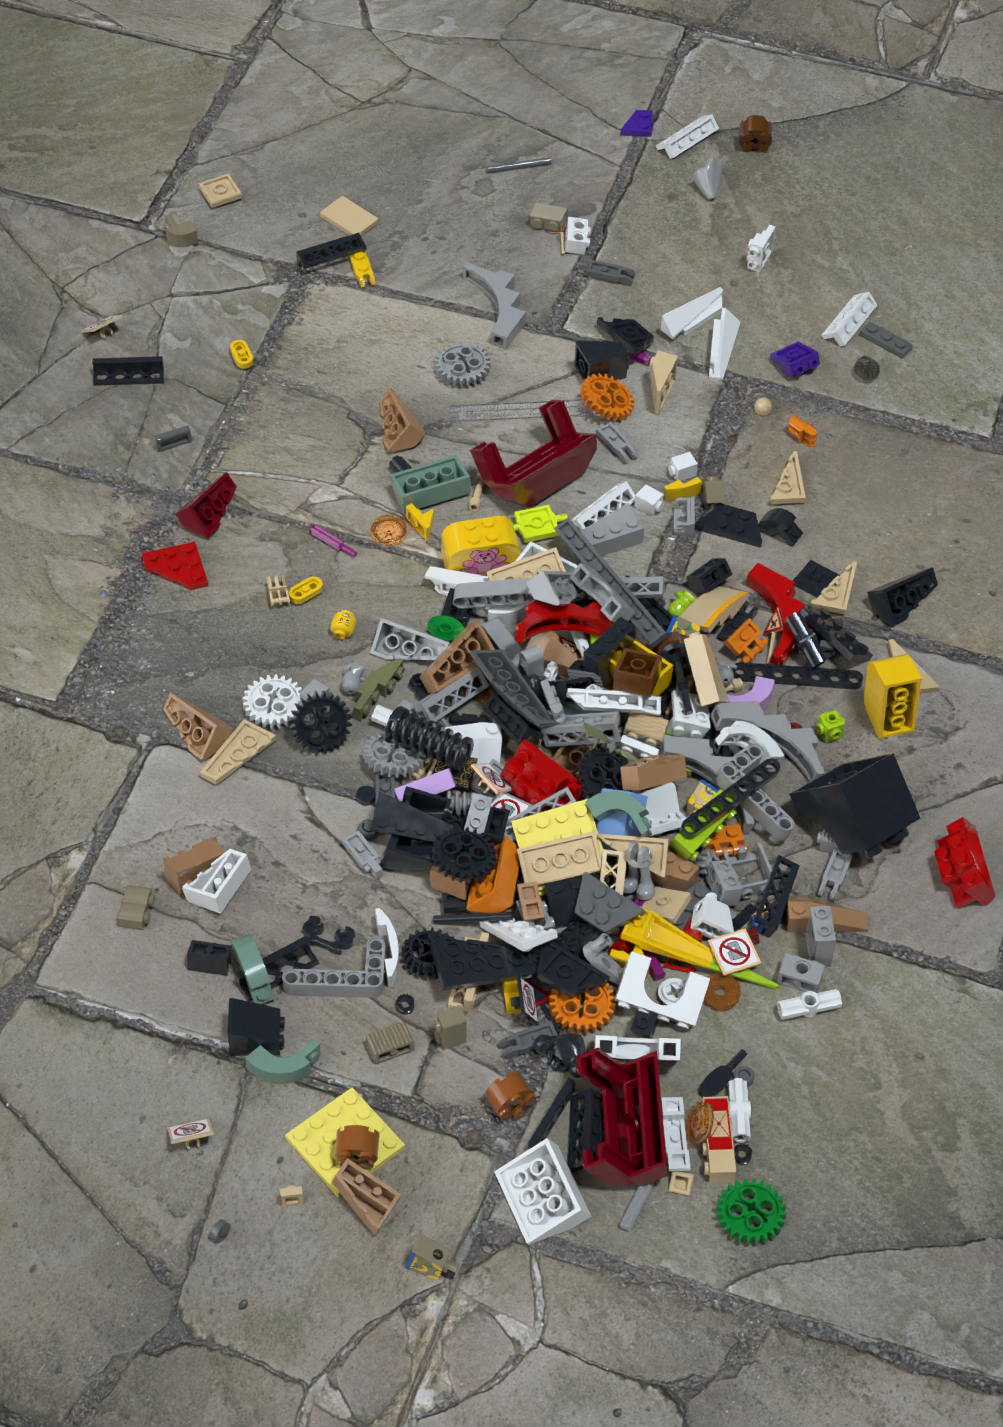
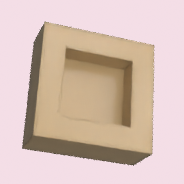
M287 1186L280 1189L282 1207L303 1204L302 1186Z

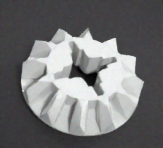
M551 661L545 669L543 677L548 679V681L555 680V677L558 675L556 662Z
M669 978L663 981L658 989L659 1000H662L664 1005L676 1003L682 994L685 981L678 978ZM671 988L675 993H678V998L671 995Z

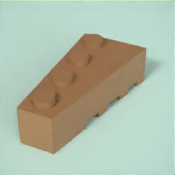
M479 621L469 623L420 675V679L428 693L438 692L476 668L478 665L470 655L471 651L495 650Z

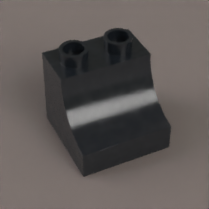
M894 753L843 763L789 794L798 816L807 817L823 827L832 837L841 854L858 852L861 859H867L881 853L883 848L880 842L885 839L887 843H894L909 836L907 826L920 819Z

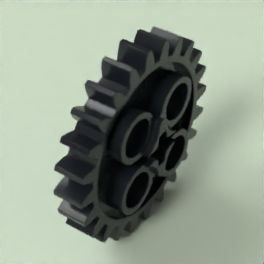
M314 691V697L307 693V700L300 698L302 704H294L297 711L291 710L295 717L289 718L290 722L294 723L289 728L295 730L291 734L293 737H297L295 741L297 744L301 743L303 749L308 746L309 752L315 748L318 754L320 749L327 753L328 747L334 751V744L341 746L340 739L347 740L344 734H350L347 727H351L352 723L347 720L352 719V716L347 714L350 709L344 707L346 705L345 701L339 702L340 697L338 695L333 699L334 695L332 692L326 696L325 691H322L321 696H319L317 691ZM324 706H330V710L327 713L321 712ZM314 707L317 708L318 714L323 720L322 722L327 730L328 737H325L319 725V721L313 711ZM312 714L313 716L310 721H304L305 715ZM338 723L336 729L329 730L330 724ZM314 731H320V735L317 738L311 737Z
M602 747L597 750L594 748L579 759L581 763L576 766L579 770L575 774L580 776L576 782L582 784L579 790L585 791L583 797L588 795L590 799L601 793L603 788L631 792V790H623L621 767L626 765L628 761L622 762V755L617 757L615 750L610 753L609 748L605 750Z
M458 827V831L451 828L450 833L443 831V836L438 835L437 840H434L431 854L434 867L439 866L438 872L445 871L444 877L451 875L452 881L459 878L460 883H462L463 879L470 883L472 878L478 882L479 877L485 879L486 874H491V870H494L497 860V849H494V843H489V837L483 838L484 833L476 834L477 829L470 832L469 827L465 831Z

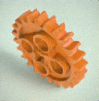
M600 373L597 376L592 374L581 385L580 395L583 396L581 401H586L584 406H590L589 411L594 410L595 415L600 414L602 419L605 416L608 421L611 418L614 421H617V419L622 421L623 418L626 419L631 414L635 406L633 404L635 401L632 398L633 394L628 393L630 389L624 388L625 383L620 384V380L615 381L613 376L608 378L607 374L604 377Z
M609 983L587 991L585 993L583 1016L579 1018L582 994L569 998L556 989H551V995L549 996L551 1017H555V1023L562 1022V1029L569 1026V1032L576 1029L577 1034L581 1030L588 1034V1029H592L595 1033L597 1026L603 1029L604 1023L609 1024L610 1018L614 1017L616 1009L615 996H613L614 990H609Z

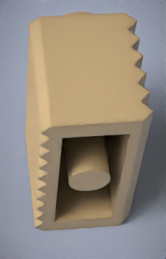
M630 713L623 734L635 740L645 741V744L652 747L660 746L669 720L646 713Z

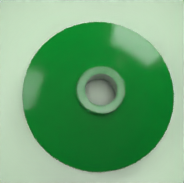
M434 616L427 623L428 631L433 636L446 641H453L464 630L461 622L449 616Z

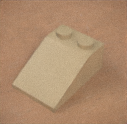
M659 350L656 356L651 358L650 367L652 369L649 374L654 410L657 416H659L676 381L678 362L677 355Z

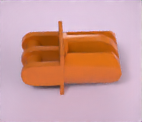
M792 416L789 421L788 432L799 439L798 444L803 442L809 447L816 445L817 430L812 427L813 423L807 424L799 417Z

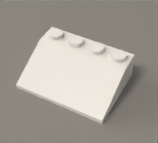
M548 1138L494 1171L528 1245L572 1229L592 1217L559 1146Z

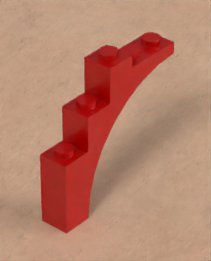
M757 563L748 573L746 586L762 596L774 612L777 607L779 608L784 630H781V639L772 654L771 664L784 665L790 653H794L798 648L794 641V635L785 619L795 612H801L805 604L794 598L796 594L794 581ZM806 621L809 629L811 628L814 631V628Z
M534 600L525 609L527 615L522 623L519 622L516 626L515 632L517 634L515 641L522 644L528 638L537 634L560 630L580 631L601 636L614 622L610 621L601 611L602 606L594 601L588 607L582 608L571 602L566 606L556 605L555 607L549 603Z

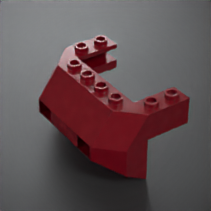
M550 400L539 407L551 440L505 468L494 442L486 444L483 441L470 449L483 482L503 500L523 507H531L582 475L587 469L597 450V436L592 433L576 432L564 400Z
M595 1048L578 1055L576 1066L578 1075L602 1090L603 1125L605 1127L604 1142L597 1145L598 1156L588 1149L583 1150L582 1164L584 1170L607 1185H642L666 1177L667 1163L657 1051L624 1064L619 1063L600 1048Z

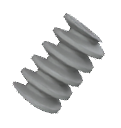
M448 790L446 798L452 799L450 807L453 808L452 814L455 810L456 815L460 816L463 811L464 816L467 817L474 792H471L468 798L465 791L459 797L458 791L452 796L450 790Z

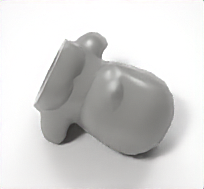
M719 661L717 667L723 684L728 686L734 679L732 669H737V666L733 663Z
M350 663L344 667L345 675L342 680V689L345 693L349 695L356 694L360 682L365 681V678L362 677L363 672L366 670L364 666L358 663Z

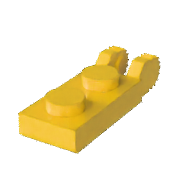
M366 251L349 255L354 274L361 288L365 287L364 279H369L371 286L375 285V278Z

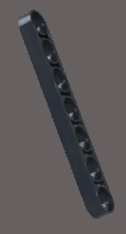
M738 662L735 664L737 669H732L734 679L740 678L742 682H755L756 676H758L755 672L760 670L765 674L759 677L775 680L774 684L855 690L859 689L863 683L862 673L855 670L812 669V667ZM743 669L746 673L738 674L736 670ZM781 672L783 673V676L776 677L774 673ZM799 673L803 677L797 679L793 677V674ZM819 675L821 679L815 680L811 676ZM837 676L840 678V680L833 681L831 680V677ZM855 677L859 679V682L854 683L849 679Z
M772 758L763 761L686 818L681 824L680 834L686 839H693L773 780L780 771L779 762ZM771 765L776 771L770 772L766 769V766ZM758 775L762 778V781L757 782L752 776ZM745 785L749 791L744 792L740 790L739 786ZM731 795L736 801L730 802L725 796ZM718 805L722 811L716 812L712 809V806ZM698 816H706L708 818V821L702 822L699 820ZM684 826H692L694 832L686 831Z

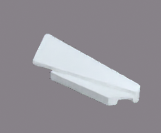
M719 287L664 314L661 320V331L672 339L679 333L685 336L722 312L723 289Z
M722 308L721 320L714 319L709 379L723 380L740 326L739 319L726 308Z
M432 566L429 567L425 574V578L430 579L435 584L434 589L439 594L448 596L449 589H455L457 584L489 581L487 576Z
M568 688L566 697L574 700L583 710L661 715V697H646L623 691Z

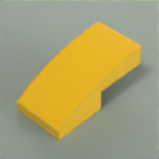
M698 477L684 484L677 480L664 487L663 499L665 501H676L677 498H691L701 494L702 481Z

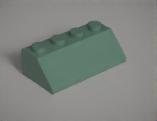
M457 455L390 474L397 502L404 513H406V506L411 503L419 509L471 493L470 476Z

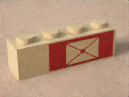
M728 1096L703 1097L702 1105L709 1104L713 1110L711 1132L705 1143H702V1155L706 1156L707 1162H704V1175H708L709 1183L735 1182L736 1164ZM698 1105V1109H699V1112H698V1113H699V1114H700V1111H701V1109H702V1108H700L702 1105Z

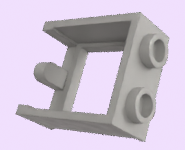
M761 842L757 843L756 852L747 854L745 847H741L738 849L737 856L729 858L728 851L723 850L722 860H730L733 867L758 862L765 879L742 885L743 891L740 899H749L752 896L763 894L772 868Z
M810 907L807 932L805 933L809 960L817 961L825 965V967H831L836 944L831 907Z

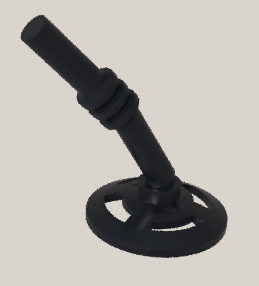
M672 642L666 645L659 655L668 662L669 660L672 661V677L677 678L678 694L681 695L685 714L689 715L693 713L688 694L690 690L688 689L689 686L688 682L685 681V677L692 673V669L686 654L685 643ZM681 648L680 652H675L671 655L668 653L671 649Z

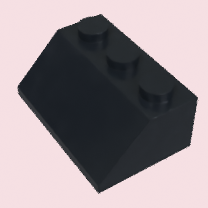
M600 873L590 874L600 881ZM583 876L544 883V899L549 916H552L555 922V928L553 929L568 927L574 921L588 923L575 913Z

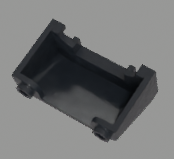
M406 786L402 802L444 822L446 818H451L453 808L450 807L452 799ZM391 835L382 867L388 869L430 870L434 865L431 854L434 843Z

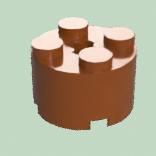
M509 1072L505 1074L507 1078L501 1081L499 1078L496 1079L488 1087L485 1095L487 1096L488 1103L501 1120L511 1118L518 1120L524 1116V1111L536 1101V1096L519 1072Z
M362 1125L344 1126L343 1131L339 1128L336 1134L335 1158L340 1161V1166L348 1158L356 1164H361L364 1168H373L374 1163L378 1160L380 1133L375 1129L374 1133L370 1132L369 1127Z

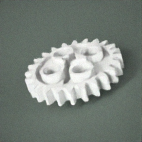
M277 674L272 679L269 675H267L266 680L260 677L259 683L254 680L253 686L248 685V691H244L242 699L245 715L249 716L250 721L255 720V725L262 723L263 728L267 724L270 725V729L274 725L280 728L281 724L287 727V721H290L289 718L295 717L291 710L297 711L294 704L301 705L299 693L302 691V688L298 687L297 682L292 684V678L286 681L284 675L281 679H278Z

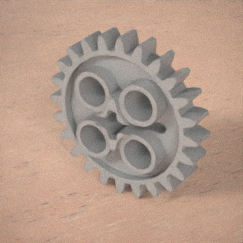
M456 341V345L449 343V348L443 346V350H439V354H436V359L434 360V366L437 376H441L442 381L447 379V384L453 382V386H456L458 383L460 387L463 384L469 387L470 383L476 385V381L482 382V378H487V374L490 373L491 362L488 352H484L483 347L478 349V344L472 346V342L466 345L465 341L462 344Z
M383 731V735L376 733V737L371 736L370 740H366V745H364L363 758H365V763H369L368 767H374V772L380 770L381 775L388 773V777H391L392 774H395L396 778L399 777V774H402L404 777H406L407 773L413 775L414 771L419 772V769L423 768L426 761V755L421 754L420 751L413 750L411 747H406L402 743H397L394 739L387 738L385 731Z

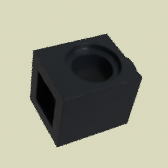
M637 1010L630 1030L633 1034L653 1039L659 1021L658 1017Z

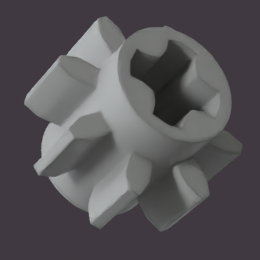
M703 850L702 855L696 857L695 864L699 867L700 874L707 875L711 861H720L715 856L716 852Z

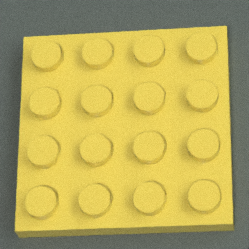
M588 799L511 821L519 848L595 831L601 857L603 854V847L598 838V831L592 812L585 802ZM544 885L538 886L539 895L544 896Z
M353 1088L347 1090L285 1134V1139L337 1197H340L341 1193L332 1181L342 1167L340 1166V1161L335 1158L336 1134L339 1128L343 1131L344 1126L362 1125L369 1127L370 1132L374 1133L375 1129L380 1133L378 1160L374 1163L373 1168L362 1167L370 1174L405 1149V1144Z

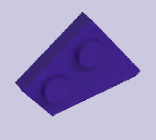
M636 110L621 128L620 136L651 137L652 110Z

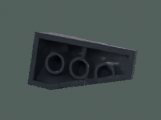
M933 567L879 586L867 593L872 610L892 626L906 620L909 613L919 606L918 603L934 590L938 582Z

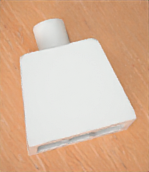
M707 893L694 906L690 929L700 930L702 935L711 939L734 932L728 905L717 901L715 893Z

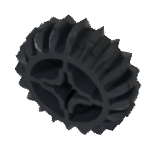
M424 927L422 932L416 929L415 935L410 934L408 939H405L402 948V960L405 962L406 969L410 968L411 974L416 972L418 978L424 975L425 979L428 976H432L435 980L438 973L427 936L428 933L444 938L449 935L448 933L442 934L441 928L438 931H434L432 927L427 931ZM415 950L419 951L417 958L413 954Z

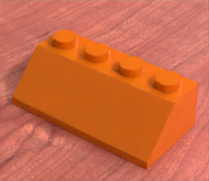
M504 836L503 842L494 843V849H497V860L494 870H491V874H486L485 879L479 877L478 882L472 878L466 908L468 911L497 913L508 910L512 906L520 860L517 851L519 847L507 836Z

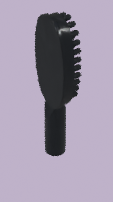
M741 1049L726 1066H719L708 1074L700 1089L704 1097H714L725 1088L732 1077V1071L747 1056L745 1050Z

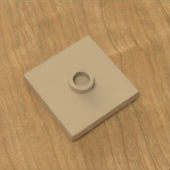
M230 174L199 183L201 192L212 208L243 198L240 189Z
M655 887V895L651 899L646 900L642 907L654 911L669 923L675 924L692 899L691 893Z

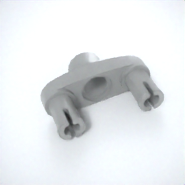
M602 933L597 939L583 946V953L590 962V965L610 976L609 980L619 985L625 966L621 967L603 951L605 947L612 943V940L609 936L606 937V933Z

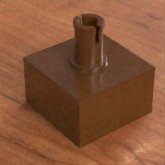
M624 648L614 670L613 689L651 697L661 674L662 656Z

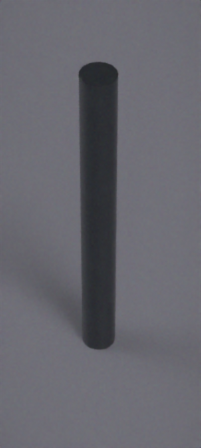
M513 912L433 916L434 924L513 920Z

